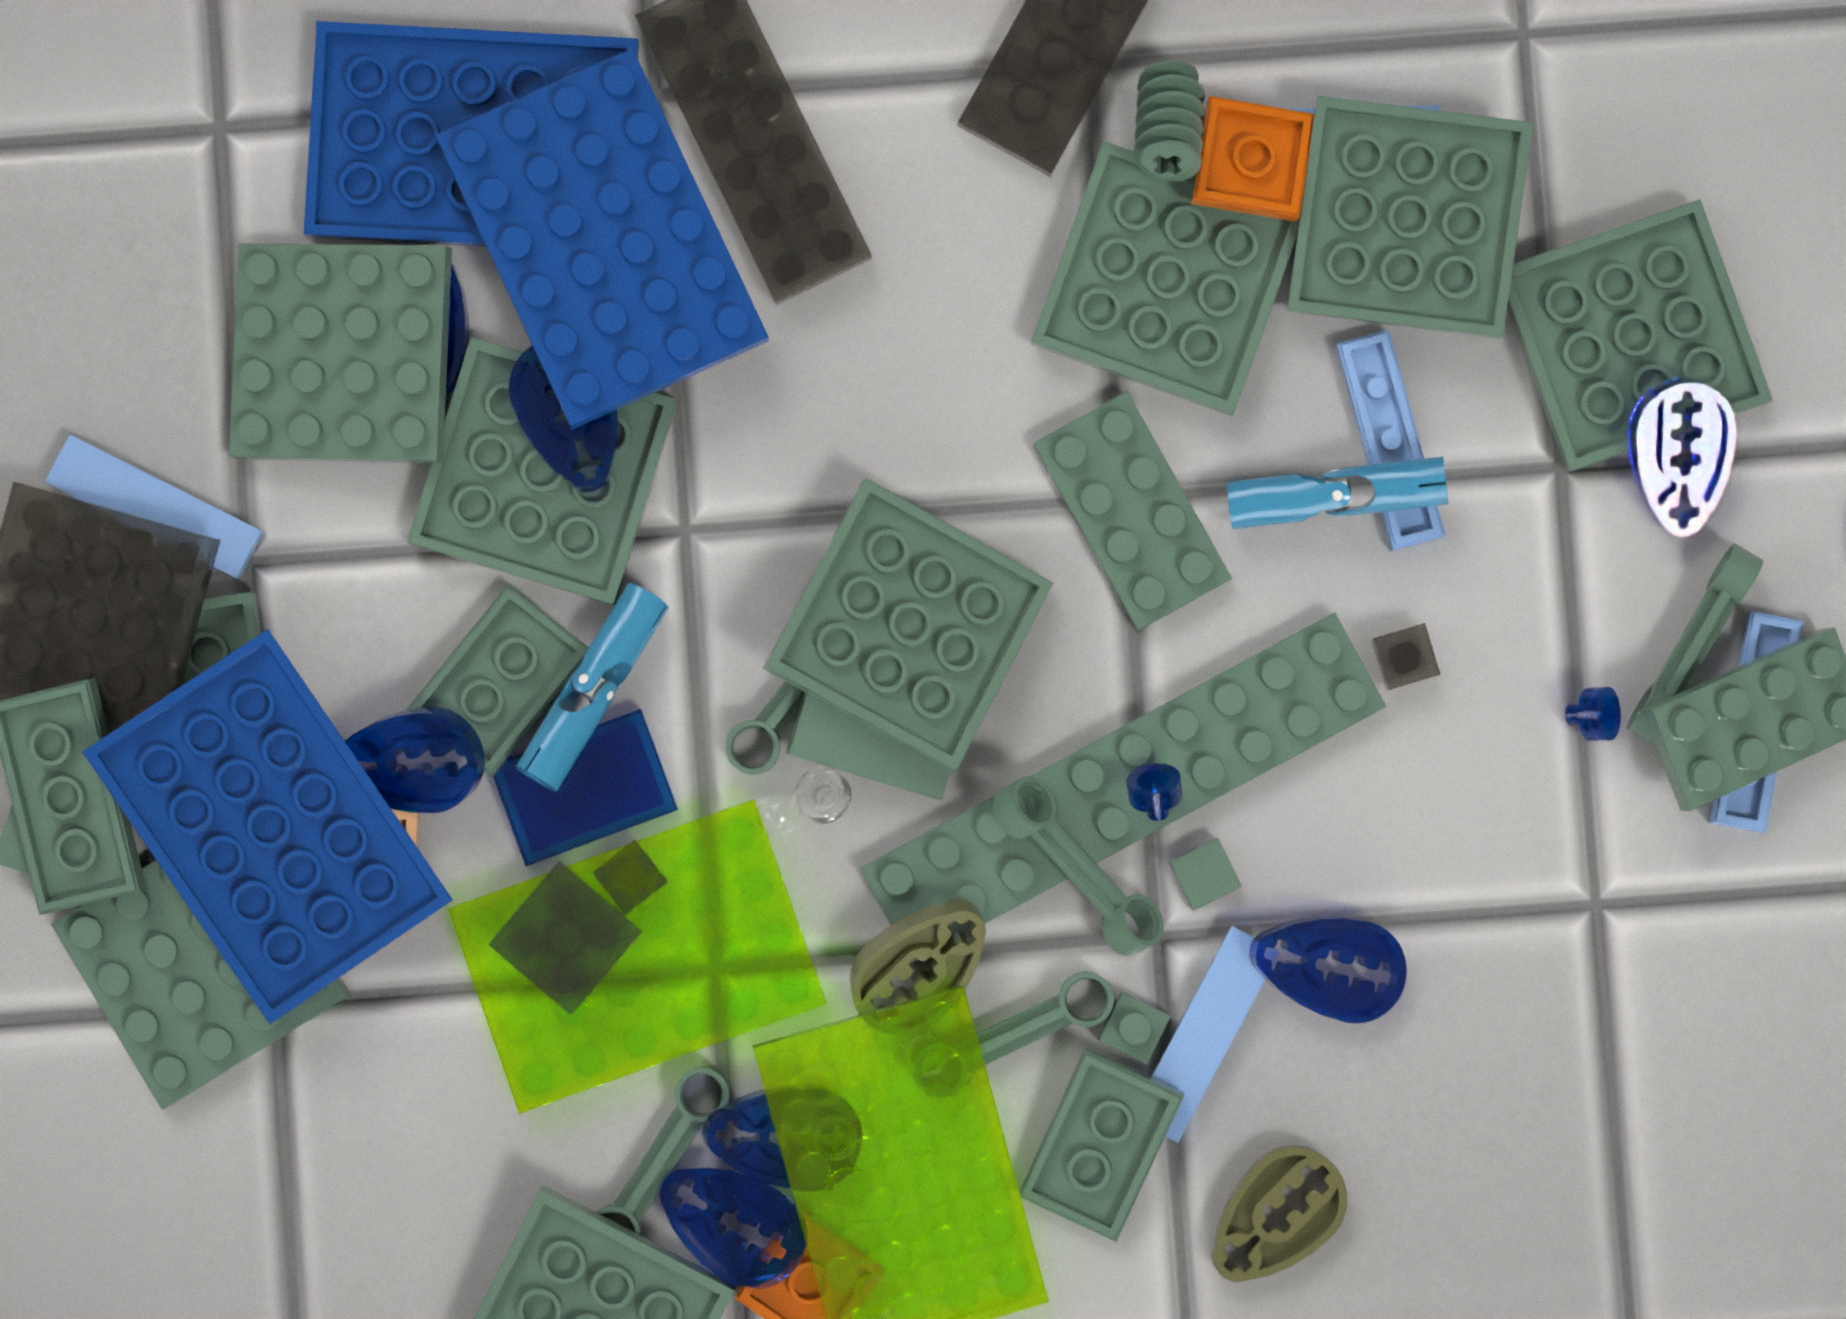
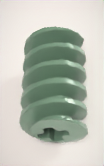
M1160 61L1146 67L1140 74L1137 85L1138 97L1136 102L1137 113L1133 155L1136 164L1144 173L1155 179L1165 181H1182L1191 178L1200 171L1202 165L1200 154L1203 147L1201 137L1204 130L1202 120L1204 116L1203 102L1205 91L1198 82L1199 74L1196 68L1182 61Z

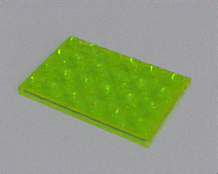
M755 799L447 908L519 1114L827 1004Z
M960 985L751 1046L826 1319H994L1049 1302L963 986Z

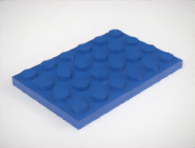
M317 21L303 234L311 238L486 247L435 135L633 48L639 60L638 38Z
M633 48L435 135L437 143L571 430L769 342V336Z
M268 629L82 751L269 1025L453 901Z

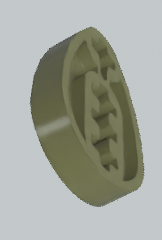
M955 900L929 906L902 918L866 944L856 956L850 972V988L853 1001L862 1019L872 1028L895 1036L917 1034L938 1023L958 1001L971 981L979 963L986 935V927L979 909L973 903L966 900ZM954 920L959 924H964L968 921L971 931L966 935L959 931L952 934L949 924ZM918 958L924 962L929 958L932 969L926 972L924 969L918 968L913 972L911 961ZM896 976L902 980L910 977L913 987L907 990L900 986L894 990L892 979ZM879 995L885 999L891 995L894 1005L889 1009L884 1005H880L875 1009L873 997Z
M1294 1145L1275 1148L1257 1159L1238 1182L1227 1200L1217 1224L1211 1258L1214 1267L1220 1275L1233 1282L1266 1277L1293 1266L1315 1252L1330 1239L1340 1227L1347 1208L1346 1186L1334 1164L1313 1149ZM1322 1165L1326 1170L1322 1176V1180L1326 1184L1325 1188L1320 1192L1314 1188L1308 1189L1303 1195V1199L1307 1203L1306 1207L1301 1211L1295 1207L1289 1208L1283 1216L1288 1222L1287 1226L1281 1231L1275 1226L1270 1227L1266 1231L1262 1227L1267 1219L1262 1212L1264 1207L1269 1204L1275 1209L1281 1207L1286 1200L1285 1196L1281 1193L1283 1188L1287 1185L1295 1190L1300 1188L1305 1181L1300 1173L1302 1169L1308 1166L1316 1170ZM1257 1235V1239L1250 1245L1245 1254L1250 1261L1247 1267L1242 1269L1235 1264L1228 1269L1223 1265L1228 1259L1224 1251L1228 1244L1232 1243L1234 1246L1240 1247Z

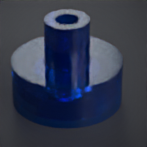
M1611 687L1585 688L1580 695L1578 704L1567 705L1565 709L1567 724L1569 726L1579 725L1580 731L1587 741H1611L1615 739L1621 723V708L1614 689Z
M1162 763L1147 764L1133 770L1126 779L1130 805L1138 811L1146 812L1150 820L1160 821L1166 819L1169 816V809L1175 807L1182 800L1181 776L1179 771L1171 765Z

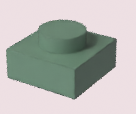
M1121 991L1098 1041L1148 1064L1171 1016Z

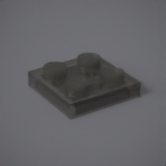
M558 861L488 945L565 1011L573 1015L643 933V930L562 861Z

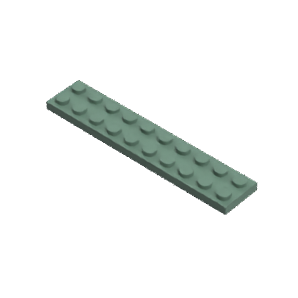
M1334 612L1031 776L1040 779L1049 787L1056 801L1057 811L1055 819L1094 862L1098 863L1387 706ZM996 795L861 867L865 878L891 925L929 906L955 900H966L973 903L981 912L985 924L1069 879V877L1031 836L1024 839L1014 838L1000 827L993 810ZM1017 795L1022 812L1032 820L1029 805L1021 796ZM954 920L949 924L952 934L959 931L965 935L971 931L968 921L964 924H959ZM915 958V959H913V960L911 961V963H913V962H915V961H917V960H919V959H918V958Z

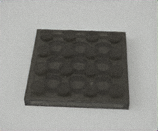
M13 481L0 529V701L96 678L108 734H110L181 687L221 540Z

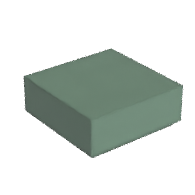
M1218 838L1168 862L1192 910H1196L1242 887Z

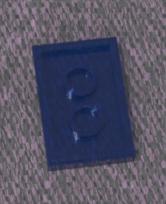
M642 709L598 724L557 792L536 783L515 768L524 752L507 758L493 776L526 867L679 810Z

